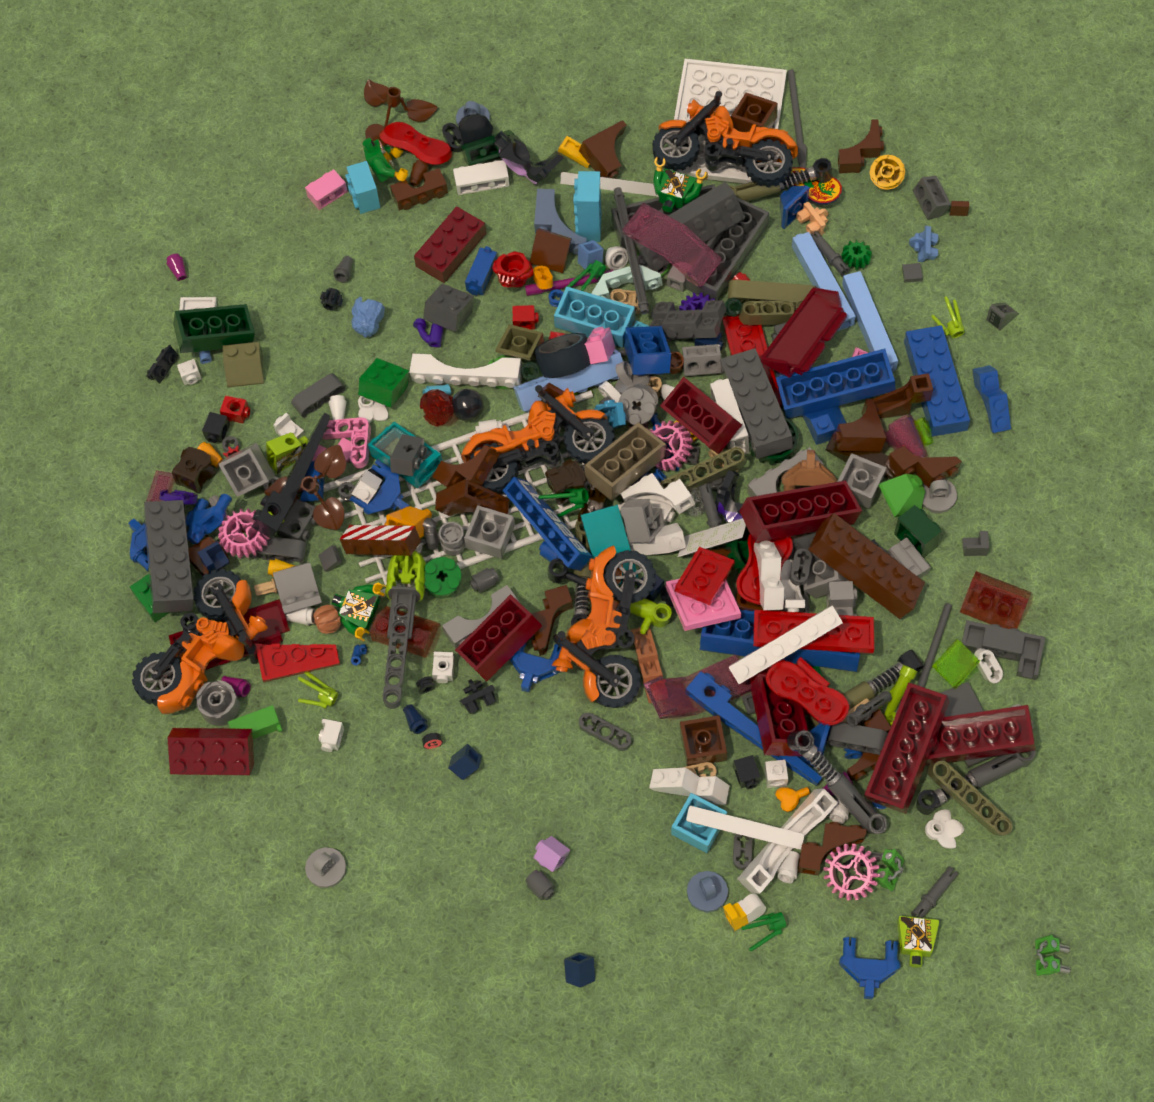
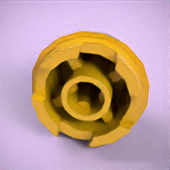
M887 154L878 157L870 168V178L874 185L880 189L889 190L897 187L905 176L904 164L893 155Z

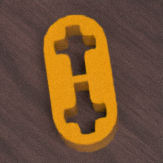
M546 266L534 267L533 279L537 287L540 289L552 288L553 276L549 268Z

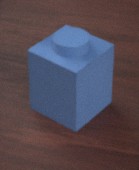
M591 240L578 245L577 263L584 269L590 263L593 264L595 260L602 263L603 248L597 242Z

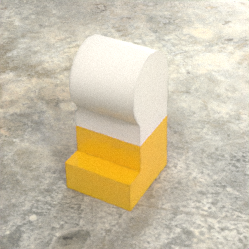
M753 893L733 905L729 903L723 906L726 919L734 931L763 915L766 911V906L759 896Z

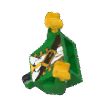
M367 138L363 141L362 145L364 146L366 161L380 182L394 176L399 181L406 180L408 171L400 168L399 172H396L392 156L395 158L401 156L403 153L401 148L394 147L391 149L389 146H384L378 139L372 141L371 138Z
M658 157L655 158L654 163L657 166V170L654 172L653 186L656 195L659 196V202L663 203L662 209L665 212H672L674 207L680 209L698 198L703 186L702 181L708 178L707 172L704 173L703 177H700L702 170L698 169L696 177H692L669 169L662 171L666 164L665 159L663 158L662 165H658Z
M375 583L356 586L353 590L348 589L345 597L335 594L332 599V605L340 607L338 615L342 617L341 623L346 630L363 642L365 640L362 636L365 633L369 634L368 630L381 601L380 596L385 595L381 593V589L386 587L384 584Z

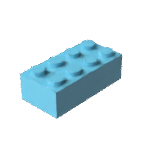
M578 171V179H574L575 233L587 238V242L591 240L600 242L602 215L600 172Z
M566 286L554 314V325L556 328L572 333H583L586 337H589L595 328L610 327L615 346L623 348L625 327H632L635 320V307Z

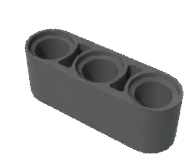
M330 373L297 394L292 399L291 404L305 418L308 413H313L321 408L322 404L328 403L331 396L337 395L340 392L343 393L345 386L334 373Z
M272 537L266 540L267 546H262V551H256V556L252 553L249 554L254 559L258 557L262 558V560L270 561L276 558L287 563L299 562V564H302L307 544L301 540Z
M840 722L830 727L827 743L835 747L880 755L888 733L876 728L859 725L851 726L848 723Z

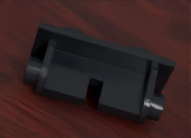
M171 345L161 350L156 359L157 363H153L151 368L147 370V378L151 380L154 378L159 384L162 382L179 357Z

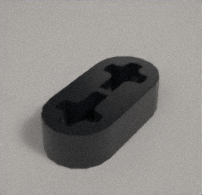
M453 123L445 124L442 128L443 137L453 152H461V145H464L465 142L462 140L458 127ZM447 130L453 131V135H451L450 132H448ZM454 140H456L457 143L460 145L457 146L456 144H454Z

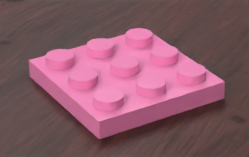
M679 579L666 582L665 587L684 631L741 618L740 609L726 580L711 606L674 592Z

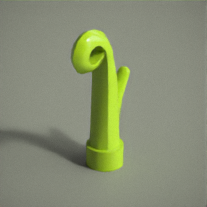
M906 665L902 666L898 680L889 691L892 700L887 704L884 717L890 726L893 723L896 715L895 711L904 695L908 682L910 683L911 680H914L918 672Z

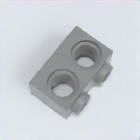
M719 344L682 347L684 376L721 373Z

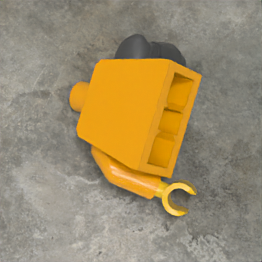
M408 506L386 515L387 521L384 525L415 526L419 537H425L427 549L438 548L440 540L436 532L437 523L431 519L432 514L429 509L421 510Z

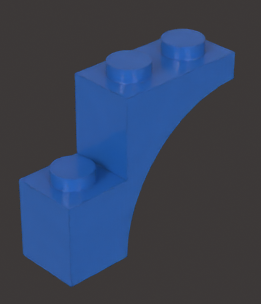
M991 365L972 369L974 385L983 399L991 432L996 433L1010 430L1007 393L999 388L998 371Z

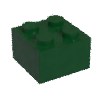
M914 505L898 518L894 535L900 541L908 538L921 556L925 558L938 547L942 531L936 522H932L927 517L923 509H919Z

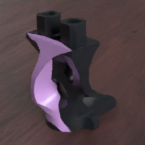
M500 131L494 137L496 140L494 144L499 148V156L505 164L518 175L525 176L533 184H537L546 178L548 173L564 158L560 152L555 151L546 160L533 162L530 160L527 146L515 135L510 134L507 136L503 131Z

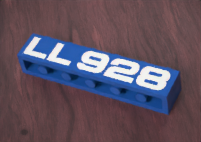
M513 477L503 489V492L568 568L581 571L590 558H592V555L543 499L538 498L540 495L527 480Z

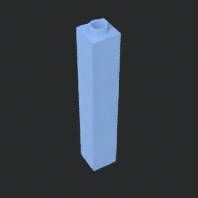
M809 232L796 235L792 238V249L812 285L820 289L839 292L842 308L847 313V318L838 331L853 326L856 316Z
M861 271L844 275L842 286L869 351L886 349L892 372L897 369L898 359Z

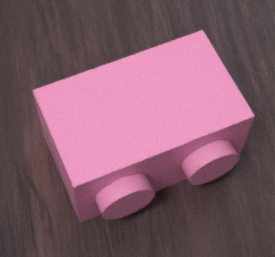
M334 169L305 187L307 197L318 210H321L348 192L346 182Z
M610 327L595 328L588 337L585 346L588 351L590 364L608 361L616 347Z

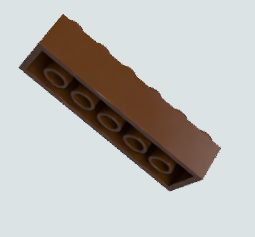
M835 513L820 524L808 548L810 552L847 580L853 581L855 586L899 619L914 609L925 584L923 580Z

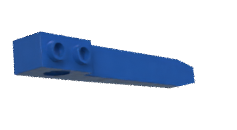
M700 671L686 688L685 694L711 715H719L722 723L763 750L758 725L729 703L732 698L731 691L724 685L719 686L715 683L714 677L709 673L704 674ZM711 689L715 692V695L708 697L704 692ZM770 755L776 760H785L786 767L815 786L822 780L818 773L797 756Z

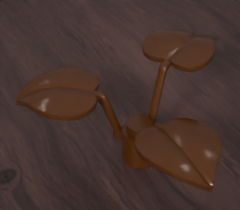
M368 79L364 88L365 101L374 107L387 103L388 109L384 127L380 124L368 126L365 131L366 139L371 138L372 141L378 139L384 146L388 145L380 139L379 135L388 125L391 108H396L400 103L404 110L408 111V117L416 122L428 120L437 111L438 107L430 102L419 99L408 101L406 106L399 88H388L385 85Z
M335 445L322 451L315 460L314 468L322 474L303 478L300 489L297 494H300L304 489L307 493L314 494L322 504L314 508L313 518L319 526L332 530L341 528L345 517L344 507L335 497H330L324 501L318 493L320 486L317 480L324 478L325 475L335 479L345 472L346 459L342 447ZM288 476L277 479L264 493L268 496L273 490L279 493ZM296 495L291 507L294 505L295 501L299 499L298 495Z

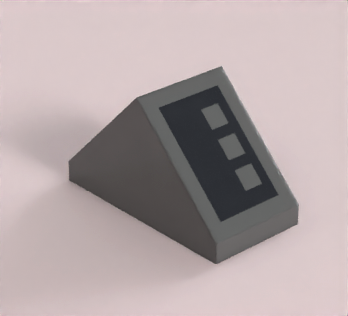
M996 303L990 306L986 320L1001 331L1019 313L1007 303Z

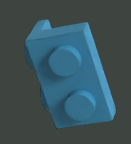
M615 400L604 401V404L595 405L596 408L592 409L605 413L613 430L626 425L623 402L615 403Z

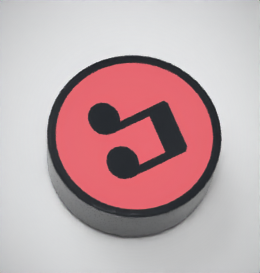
M430 733L422 738L425 749L440 747L443 744L442 737L438 733Z

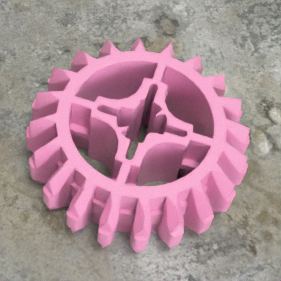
M662 421L661 426L655 424L656 430L649 429L650 432L664 443H668L672 448L671 450L666 445L665 458L669 455H674L669 459H662L655 465L656 468L663 469L664 471H669V469L675 471L676 466L682 468L681 462L688 463L685 458L692 456L689 450L694 449L690 445L694 442L690 437L691 433L684 426H681L679 422L668 421L666 423ZM673 433V434H670L668 437H663V436H665L666 434Z
M240 508L239 513L233 511V516L226 515L227 521H222V527H219L220 533L218 538L220 544L233 557L237 555L241 559L245 555L249 558L251 553L256 556L257 550L262 551V546H267L266 540L270 538L251 527L255 521L252 517L256 510L251 512L248 508L244 512Z
M845 844L844 852L842 848L837 847L838 855L831 852L830 856L833 860L826 859L825 861L830 864V867H824V871H829L830 875H825L824 879H831L827 886H835L832 889L833 894L840 890L839 898H843L846 893L847 900L852 899V894L855 900H859V893L865 898L867 897L865 890L869 892L874 891L870 884L878 885V882L873 880V877H880L879 873H874V870L880 867L879 865H872L877 860L876 857L868 858L872 853L871 851L863 854L864 846H861L857 851L856 844H852L851 850L849 845ZM855 855L854 860L849 865L839 863L843 857ZM861 859L866 864L867 876L860 870ZM854 867V871H856V874L859 876L849 877L850 873H848V870L846 869H852ZM836 868L843 874V885L837 879ZM855 879L865 882L858 889H848Z

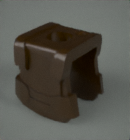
M188 447L185 450L183 449L180 462L173 468L172 475L175 484L199 494L203 484L207 479L210 480L216 472L211 465V456L200 449Z
M569 459L562 463L561 467H555L545 472L547 484L553 494L570 493L564 492V490L582 487L588 492L584 471L576 460ZM569 497L555 498L558 505L567 502Z

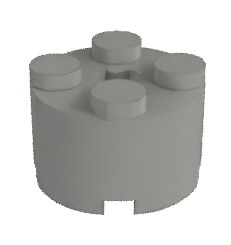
M631 385L619 398V402H623L626 421L633 425L638 422L643 424L649 421L658 408L657 393L648 385ZM640 401L641 405L636 406V402L638 403Z
M221 680L212 683L208 682L197 693V707L204 720L209 724L224 726L228 724V721L234 720L239 712L240 703L238 697L235 695L236 693L232 686L227 682Z

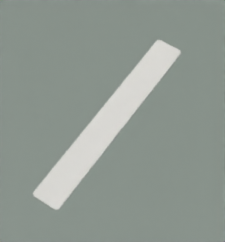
M561 172L560 184L574 185V179H578V174ZM600 177L601 189L614 191L615 188L620 187L622 192L658 196L655 193L653 184Z
M689 806L686 820L691 823L796 849H801L804 834L694 806Z

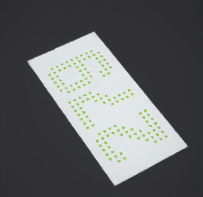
M743 518L685 536L686 548L680 549L678 557L696 552L699 547L706 549L742 538L746 527Z

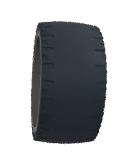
M583 333L565 334L539 345L535 349V354L542 375L545 378L564 377L588 367L590 359L585 346L587 342L586 335Z

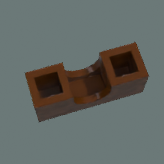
M439 168L423 173L424 185L419 188L411 187L407 180L390 185L392 197L399 211L403 209L408 210L419 203L425 204L430 199L441 198L448 193L447 183Z

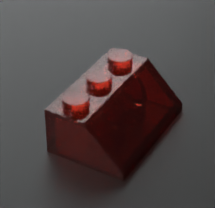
M976 571L960 613L988 624H997L1002 628L1017 629L1032 592Z
M386 606L376 615L370 629L372 641L389 646L390 638H387L391 607ZM398 610L397 614L404 616L407 612ZM414 615L412 639L408 640L407 652L426 658L440 623ZM397 626L395 631L402 633L406 628L404 626ZM397 644L396 648L399 649L401 644Z

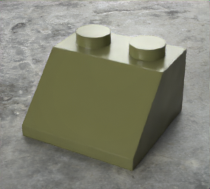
M509 324L495 351L530 361L537 360L535 349L544 343L543 332Z
M259 342L223 346V363L228 388L264 384L263 352Z

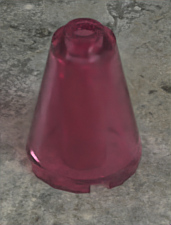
M910 413L888 425L889 430L887 432L884 430L885 442L894 450L905 446L910 452L919 457H928Z

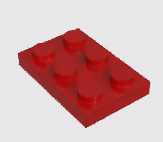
M699 547L677 582L674 592L711 606L734 567L735 560Z

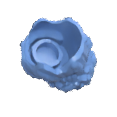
M362 297L356 299L354 307H352V315L354 317L351 321L355 332L363 335L365 338L376 334L379 322L384 317L385 307L382 303L372 299L362 302Z

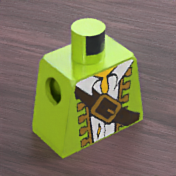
M290 432L266 442L267 462L276 475L296 462L308 440L306 436L297 439Z
M906 916L898 917L897 928L900 953L910 955L909 966L922 967V958L931 956L939 920Z

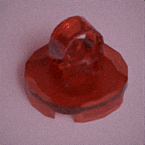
M432 389L424 393L420 399V409H423L425 413L423 416L425 420L434 426L445 425L450 422L454 410L451 402L453 396L447 395L439 389Z

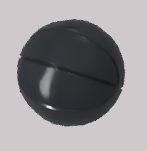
M462 389L452 398V412L462 421H473L483 412V399L478 392L472 389Z

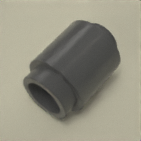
M493 567L490 569L486 568L471 576L470 585L474 591L478 590L479 593H482L495 586L496 582L500 581Z
M534 870L526 878L527 887L540 900H549L555 894V885L543 872Z

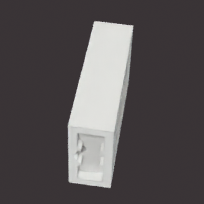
M728 379L716 380L710 384L711 399L742 424L741 428L728 442V449L739 447L744 453H749V436Z

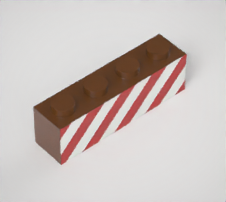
M349 525L340 538L346 554L411 556L421 542L415 526Z

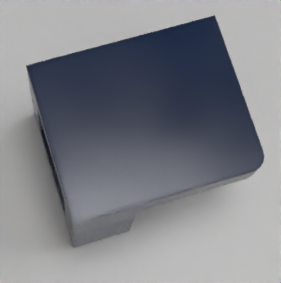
M218 541L197 552L209 574L213 570L218 571L230 564Z
M467 744L451 757L448 768L461 780H464L479 768L482 756Z
M578 952L564 959L566 983L581 988L595 981L594 957Z

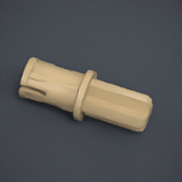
M274 579L254 585L256 596L272 592L276 594L278 591Z

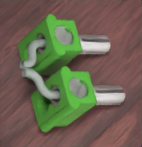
M885 849L884 853L872 852L870 858L876 857L877 860H881L887 866L885 869L879 868L877 872H874L879 873L880 877H873V879L883 888L893 891L898 879L897 875L903 872L904 858L895 849Z
M1053 935L1035 940L1036 955L1040 957V959L1036 960L1037 976L1051 975L1058 972L1070 973L1071 968L1061 965L1060 959H1056L1053 956L1044 958L1042 954L1047 955L1058 951L1069 953V946L1059 944V939L1054 938Z

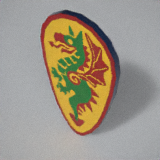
M793 167L791 173L800 172L801 169L805 171L806 168ZM834 177L827 183L808 180V182L803 181V184L801 182L798 185L797 183L794 184V186L810 187L808 199L820 205L833 203L842 194V186Z

